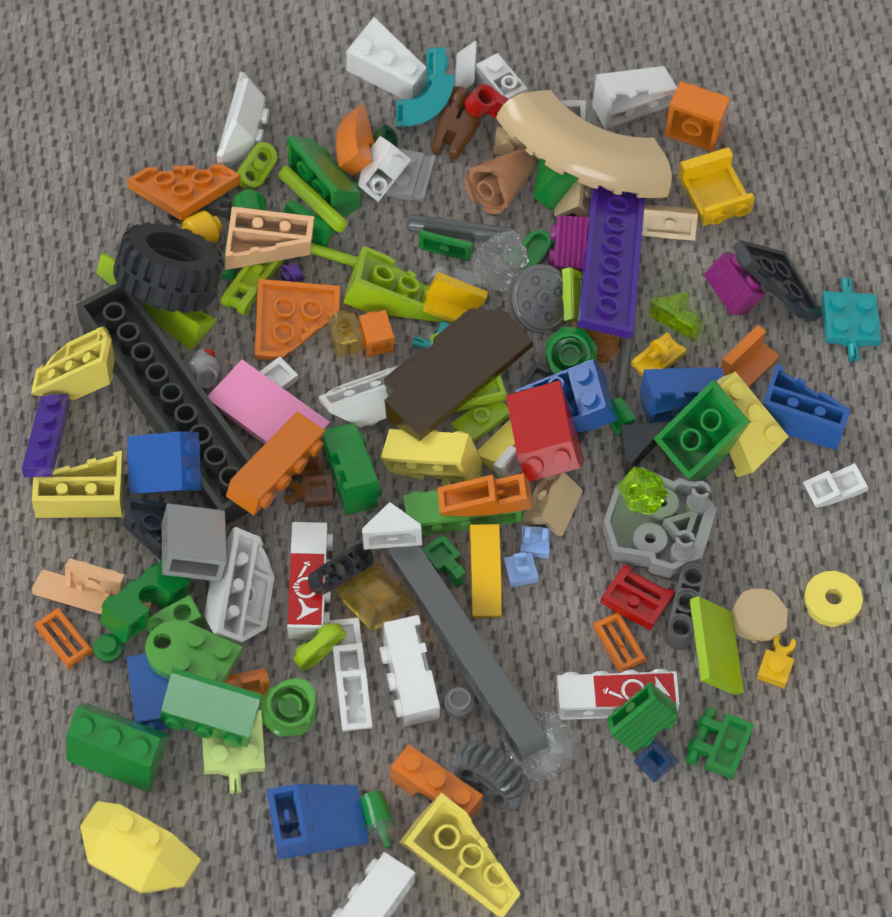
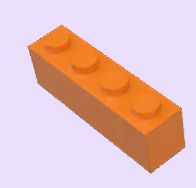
M297 411L230 480L226 497L252 515H255L261 508H268L275 497V493L278 490L282 492L286 489L291 481V476L294 473L300 474L308 462L307 459L310 456L316 457L324 445L321 440L325 430Z

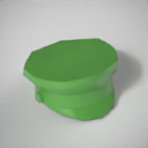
M293 678L268 689L260 701L262 724L278 737L303 735L312 726L317 709L315 704L316 693L310 682L300 678Z

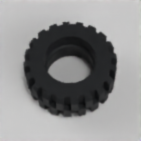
M144 222L141 225H133L124 232L114 263L113 274L118 286L122 290H126L127 295L137 298L143 304L147 303L159 310L160 308L167 309L169 312L181 311L182 313H189L191 310L197 312L206 308L214 300L223 272L224 260L220 250L216 249L211 241H206L205 237L200 234H194L189 229H182L173 224L165 225L161 222H155L154 224Z

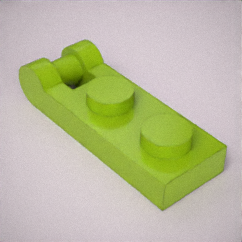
M284 260L243 267L221 298V305L227 308L232 306L237 309L238 313L244 316L248 315L256 300L258 279L271 280ZM239 292L244 294L242 299L236 297Z

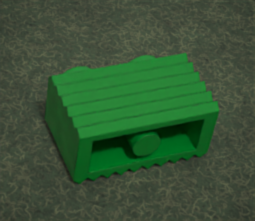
M648 682L647 686H644L633 697H630L625 704L617 708L612 715L608 716L609 732L626 746L628 750L635 753L641 747H648L654 740V736L661 730L671 728L676 722L678 712L675 702L652 682Z

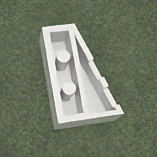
M373 17L346 51L347 71L402 99L416 97L425 85L427 67L375 17Z
M419 615L384 622L383 647H379L382 664H388L390 673L386 674L389 690H395L397 700H393L395 714L397 718L402 717L405 727L437 720L440 717V705L435 683L425 655L427 652L426 645L422 643L419 634V625L421 624Z

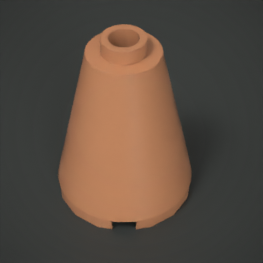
M518 149L473 166L465 177L466 190L474 203L478 201L485 206L481 210L494 215L506 210L535 170L536 164L533 155L531 156L524 149Z

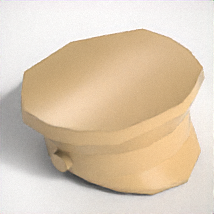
M757 588L744 591L731 610L735 634L750 640L752 643L769 641L783 633L787 628L788 609L771 590Z

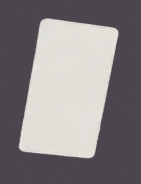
M476 41L457 53L455 86L467 88L474 83Z

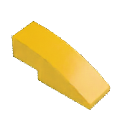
M499 524L470 525L472 618H501Z

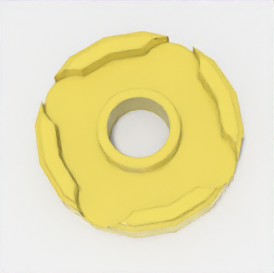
M824 571L815 575L807 584L804 594V604H806L807 612L811 618L829 627H839V625L851 623L859 614L863 602L862 592L856 581L847 574L837 571ZM831 593L836 594L841 602L839 604H830L825 596Z

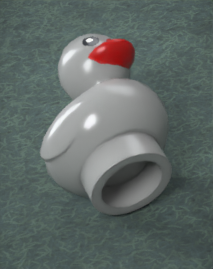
M210 348L197 350L194 353V358L186 365L202 388L212 387L217 382L219 375V363L214 358L215 351Z

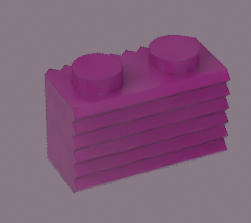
M557 216V224H551L550 240L555 241V250L550 249L549 266H554L561 273L562 269L569 267L583 272L584 253L590 223L589 217Z
M724 252L706 270L703 276L709 282V285L712 286V289L720 298V301L723 302V305L726 306V309L729 310L730 314L744 316L765 296L764 291L760 287L762 283L737 262L736 253Z

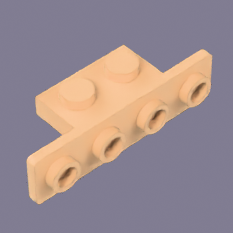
M69 558L65 565V576L42 570L32 587V594L101 614V606L108 596L116 595L123 590L125 574ZM151 602L144 603L148 609L151 608Z

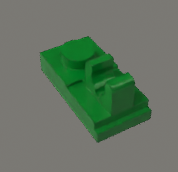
M291 199L285 204L284 213L314 216L312 243L328 247L329 239L336 233V230L325 222L323 218L317 217L313 212Z

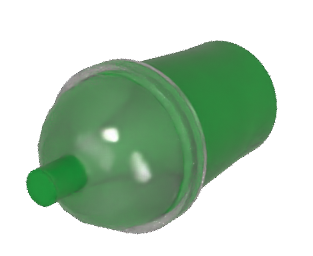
M381 790L369 792L360 798L366 819L367 833L376 842L384 843L385 849L391 848L389 840L396 833V820L393 819L384 792Z

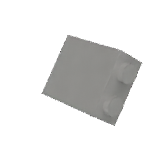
M167 503L162 520V575L221 582L227 562L225 511Z

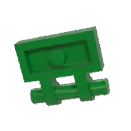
M706 708L703 716H700L696 723L697 731L694 739H690L687 745L688 753L685 761L691 765H696L699 756L707 757L708 760L704 769L733 780L755 724L726 713L723 723L714 720L717 714L716 710ZM709 733L717 735L713 746L705 743Z

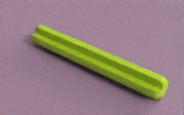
M282 167V170L278 172V177L334 230L343 232L348 222L290 167Z

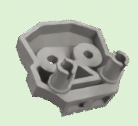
M643 467L639 468L615 486L604 519L602 530L612 559L626 565L648 567L649 573L666 578H671V576L680 572L686 564L697 563L701 565L717 508L708 498L710 486L703 481L695 483L681 478L672 481ZM662 502L666 506L660 507L657 505V503ZM645 539H653L654 543H648Z

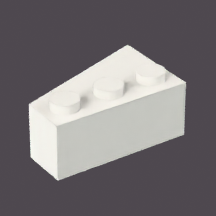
M664 66L596 74L592 107L605 129L669 107L677 86Z

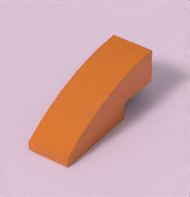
M360 104L344 116L337 131L336 150L339 168L353 176L373 162L370 149L374 145V139L364 104Z
M524 473L495 479L493 475H488L437 488L440 514L442 516L496 515L533 508L530 483Z

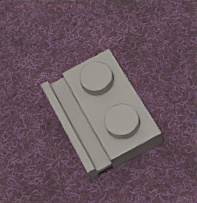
M398 148L411 161L387 190L386 196L409 201L417 200L420 203H424L436 156H424V153Z

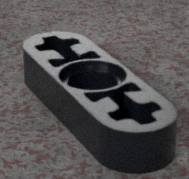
M363 543L356 544L311 571L308 575V584L311 590L318 595H324L372 566L374 556L371 549H364ZM359 555L361 560L355 564L352 559ZM337 562L345 568V576L338 571ZM328 574L330 579L323 583L321 578Z

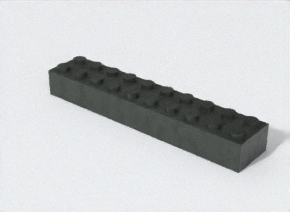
M118 283L76 304L79 323L86 333L102 326L108 330L115 358L113 372L157 434L199 432L201 490L196 491L209 509L225 511V526L248 514V511L227 498L226 494L230 480L251 459V456L142 303L137 298L127 295L126 290H122Z

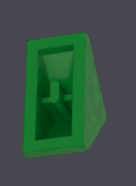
M539 158L533 197L547 209L552 210L577 181V178L567 172L561 175L545 165L546 160Z

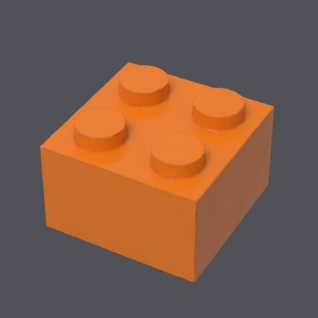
M680 81L669 105L664 136L714 152L724 130L730 98L720 93L700 88L694 84Z

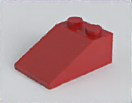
M561 380L506 395L517 457L522 473H524L529 482L575 470L582 466L585 459Z

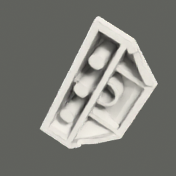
M240 72L217 152V164H223L228 168L244 161L250 150L256 144L263 142L264 130H262L263 124H268L270 109L266 108L265 97L245 72Z
M398 366L337 386L326 394L320 395L319 401L328 412L351 423L355 422L359 427L375 425L378 421L386 419L384 400L389 395L386 392L384 378Z
M235 527L226 540L227 562L221 582L210 580L204 617L215 635L240 644L266 629L275 576L269 559L262 548L261 537Z

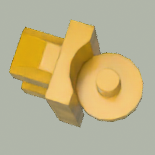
M666 332L659 339H654L647 349L632 360L631 365L643 377L644 369H668L686 354L687 349L677 344L671 335Z

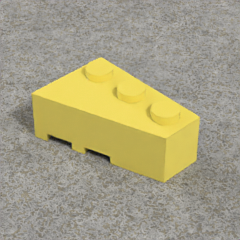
M389 429L381 459L388 472L424 480L425 476L442 479L441 485H450L451 482L459 483L480 478L484 465L470 435L460 431L448 433L433 430L421 441H418L401 429Z

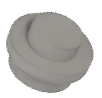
M457 687L451 689L446 694L444 706L449 714L463 717L472 711L474 698L468 690Z

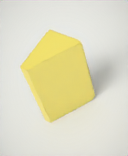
M510 419L477 450L483 463L494 472L496 471L493 464L509 446L515 447Z

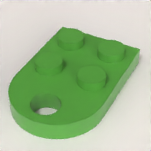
M171 620L158 625L151 631L146 640L145 651L149 666L155 673L170 680L173 668H177L225 683L243 653V646L189 622ZM165 638L171 644L165 649H159L154 645L158 639Z

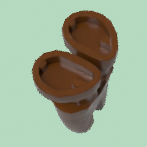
M454 86L447 102L449 106L442 108L433 137L432 153L441 155L445 145L449 144L451 145L449 159L457 160L481 124V119L470 115L467 110L463 111L460 117V111L465 107V99L469 96L466 88Z

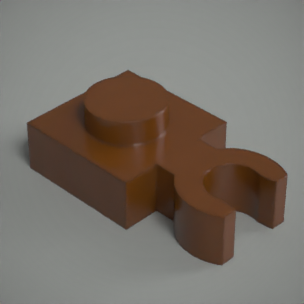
M332 475L303 477V484L290 481L284 490L294 492L292 495L284 496V503L286 505H294L299 500H305V507L334 505Z

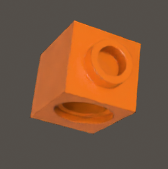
M386 310L379 312L371 311L359 316V331L367 357L394 352V335Z

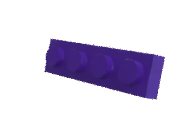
M50 394L40 397L22 465L24 478L53 476L70 407L68 394Z

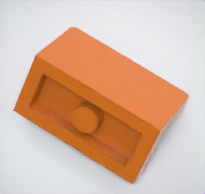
M757 325L722 359L721 367L724 376L736 372L750 388L779 359V354L764 344L766 330Z

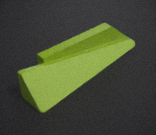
M101 253L96 272L112 286L117 283L113 274L116 259L107 253ZM142 303L154 322L190 351L199 344L216 321V318L202 311L194 312L191 310L189 313H182L181 311L169 312L167 309L160 308L159 310L153 308L152 305Z

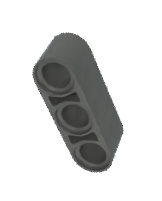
M697 563L686 564L680 573L666 631L667 644L674 649H685L692 641L694 628L691 609L682 608L680 604L690 605V599L697 596L702 597L707 573ZM686 579H694L698 583L692 584L689 583ZM681 629L685 631L686 634L679 635L674 630Z

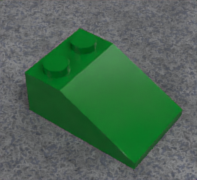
M712 380L654 440L688 480L698 482L703 481L724 460L751 421L715 380Z

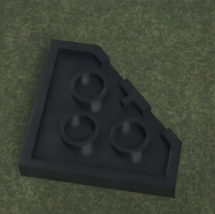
M739 240L732 246L737 254V262L761 282L769 292L791 309L798 318L816 321L823 315L785 251Z
M125 497L122 525L162 561V520L167 503Z

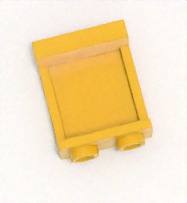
M729 147L680 162L678 179L694 209H697L698 217L703 226L709 224L717 225L725 219L735 216L743 217L751 212L755 197L753 193H746L731 165L733 154Z

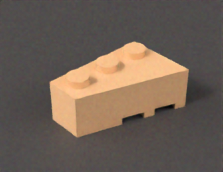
M232 207L225 253V270L310 255L314 216Z

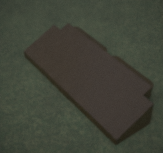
M482 305L477 309H468L433 338L432 346L419 349L384 378L386 392L389 395L384 400L386 420L418 441H421L533 347V340L500 307H497L491 313Z

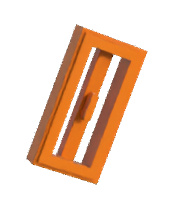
M59 608L34 623L35 629L68 670L74 667L73 664L76 662L80 663L83 661L86 655L90 656L93 654L91 647ZM58 618L82 648L80 651L74 648L54 623L53 619ZM47 624L71 653L72 656L70 658L45 629L44 625Z
M615 613L593 623L594 631L619 673L629 669L633 670L638 665L646 664L647 659L621 614ZM612 622H616L621 633L626 639L628 645L633 651L636 657L635 659L632 660L622 640L620 639L613 625L611 624ZM603 626L606 627L607 631L609 632L611 638L613 639L615 645L617 646L626 663L623 664L617 651L615 650L606 632L604 631Z

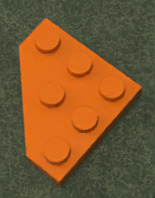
M211 164V169H196L195 165L174 166L173 171H158V167H146L127 179L128 189L181 221L240 184V174L223 164Z
M258 279L254 359L274 361L281 357L284 360L338 316L340 286Z

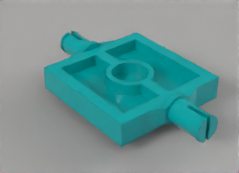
M847 277L841 279L842 292L823 291L821 295L825 343L840 344L848 347V360L852 362L854 359V362L860 360L859 347L879 346L881 342L876 294L853 292L852 278L847 280Z

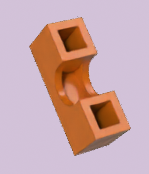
M409 744L390 767V780L414 797L417 793H421L434 801L442 793L466 811L471 820L482 808L483 795Z

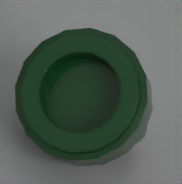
M383 125L375 129L373 134L374 143L381 136L397 148L398 138L393 128Z

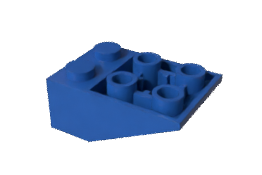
M593 359L516 389V392L561 380L576 432L593 430L617 420L605 373Z
M293 784L267 789L268 807L278 860L369 843L358 785Z

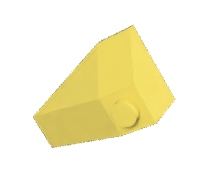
M440 793L415 820L399 843L495 915L504 917L519 897L520 892L502 865L497 861L488 844L471 822L472 820L466 811Z

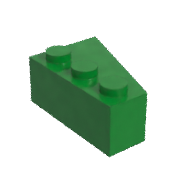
M355 422L325 429L322 437L323 448L345 516L378 508V497L382 496V491L374 471L371 456H368L365 449L366 441L363 432H358Z

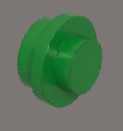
M103 634L95 640L93 651L100 661L113 662L122 655L123 643L114 634Z

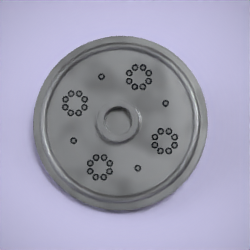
M538 264L523 269L515 277L510 289V306L515 319L522 327L534 333H548L564 324L562 273L549 265Z

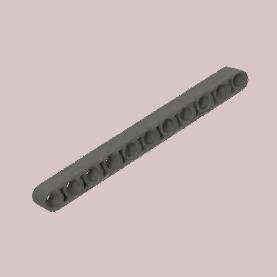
M384 507L363 516L365 525ZM420 546L379 548L515 756L519 760H523L548 747V741L542 728Z

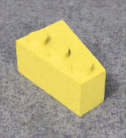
M734 372L719 378L716 382L751 421L729 451L736 467L733 469L735 475L741 477L753 473L789 436L740 376Z
M122 450L114 452V456L97 461L96 458L87 460L86 464L73 468L65 466L55 469L53 476L33 477L32 504L35 517H122L125 475Z

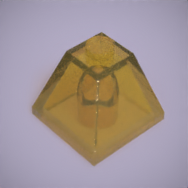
M378 562L334 589V592L371 631L376 630L384 622L390 621L415 604L404 588Z

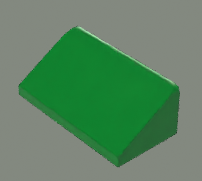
M422 230L419 231V249L465 261L471 260L475 248L473 243Z

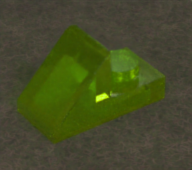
M690 292L654 297L650 301L649 317L694 342L701 333L703 320L695 313L685 310L689 303Z

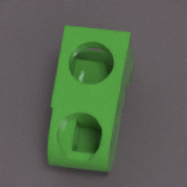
M190 595L149 617L146 626L148 634L158 625L171 620H182L202 629L206 628ZM161 638L154 645L160 647L171 642L168 639Z

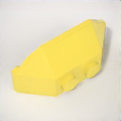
M102 326L65 344L49 359L45 366L41 365L36 369L31 394L35 396L68 394L69 399L76 400L109 385L113 378L115 358L108 330Z
M97 801L80 826L88 864L139 893L184 887L201 862V859L174 834L121 804Z

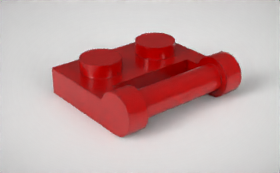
M624 564L602 595L600 603L651 631L665 609L670 605L676 591L670 588H662L633 572L632 567ZM626 581L659 598V600L628 584Z

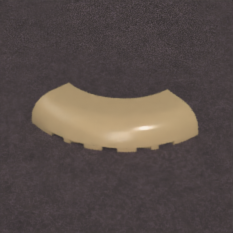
M552 90L518 94L509 99L496 116L503 129L513 140L519 139L527 146V153L546 160L545 165L561 175L567 172L578 177V182L595 189H598L600 185L607 190L613 191V194L621 195L622 191L636 193V196L639 198H665L669 194L672 178L670 164L654 137H630L599 128L570 111L560 102Z

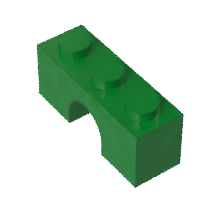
M162 561L156 565L152 564L145 570L143 575L136 580H130L123 590L116 595L108 596L101 606L100 622L124 643H127L147 626L150 609L144 603L151 602L164 609L185 598L188 593L190 578L162 575Z

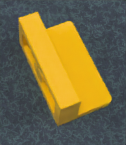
M437 271L427 290L423 311L452 323L468 309H477L481 305L483 306L487 299L488 291Z

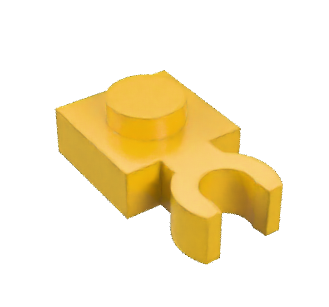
M780 634L773 640V651L766 649L756 679L785 688L794 659L788 656L793 653L796 640L792 639L788 647H783L779 643Z

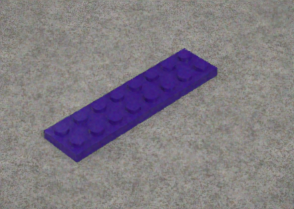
M600 185L598 189L591 187L588 213L590 223L584 253L577 327L631 339L634 333L645 198L637 197L636 193L622 191L621 195L613 194V191L607 190Z

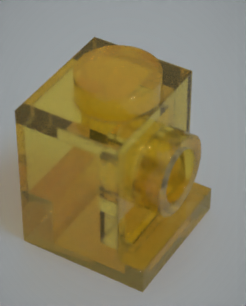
M338 311L332 315V318H328V332L336 357L363 351V335L360 332L355 313L348 314L346 311Z

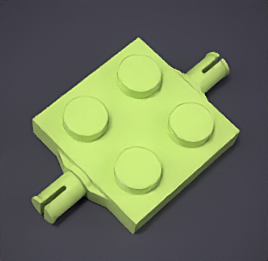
M259 710L248 747L234 748L223 743V740L218 738H202L204 775L221 774L229 776L230 794L235 793L234 782L236 783V794L242 793V775L249 772L265 771L261 710Z

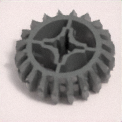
M469 740L456 752V756L452 760V767L456 776L481 793L483 800L494 807L498 806L501 810L513 811L514 808L516 809L526 799L527 793L530 791L529 787L531 786L527 775L522 772V768L515 764L514 760L500 752L497 747L493 748L488 743H483L479 740Z

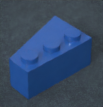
M777 364L762 405L786 434L837 451L851 409L822 391L820 393L815 392L806 386L805 380L800 377L796 380L783 372L784 367Z
M722 367L644 369L639 400L647 423L672 421L712 380L717 381L724 376Z

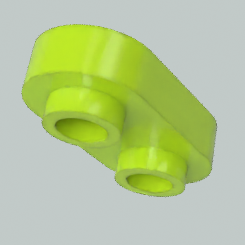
M266 142L256 144L237 170V173L240 174L239 185L242 188L255 190L268 176L277 161V152L271 144ZM258 155L262 156L264 161H261ZM246 175L251 177V181L247 179Z
M329 622L324 624L317 631V636L296 649V655L293 659L294 663L301 671L309 670L333 650V646H338L346 637L345 630L339 623L331 624Z

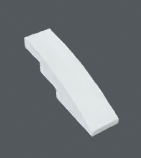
M359 617L330 620L331 624L339 623L346 632L344 640L338 646H333L332 650L342 732L372 729Z

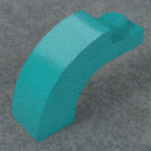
M434 47L427 49L425 85L416 97L396 101V127L426 122L437 115L448 102L453 90L455 75L445 74V70L448 68V56L445 54L446 48Z

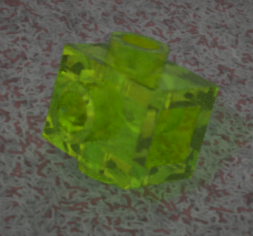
M633 467L617 485L618 490L626 500V506L634 513L639 512L652 515L669 496L663 487L662 479L651 470Z

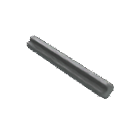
M414 214L410 215L408 221V229L412 231L422 230L434 234L511 244L514 239V229L509 227Z

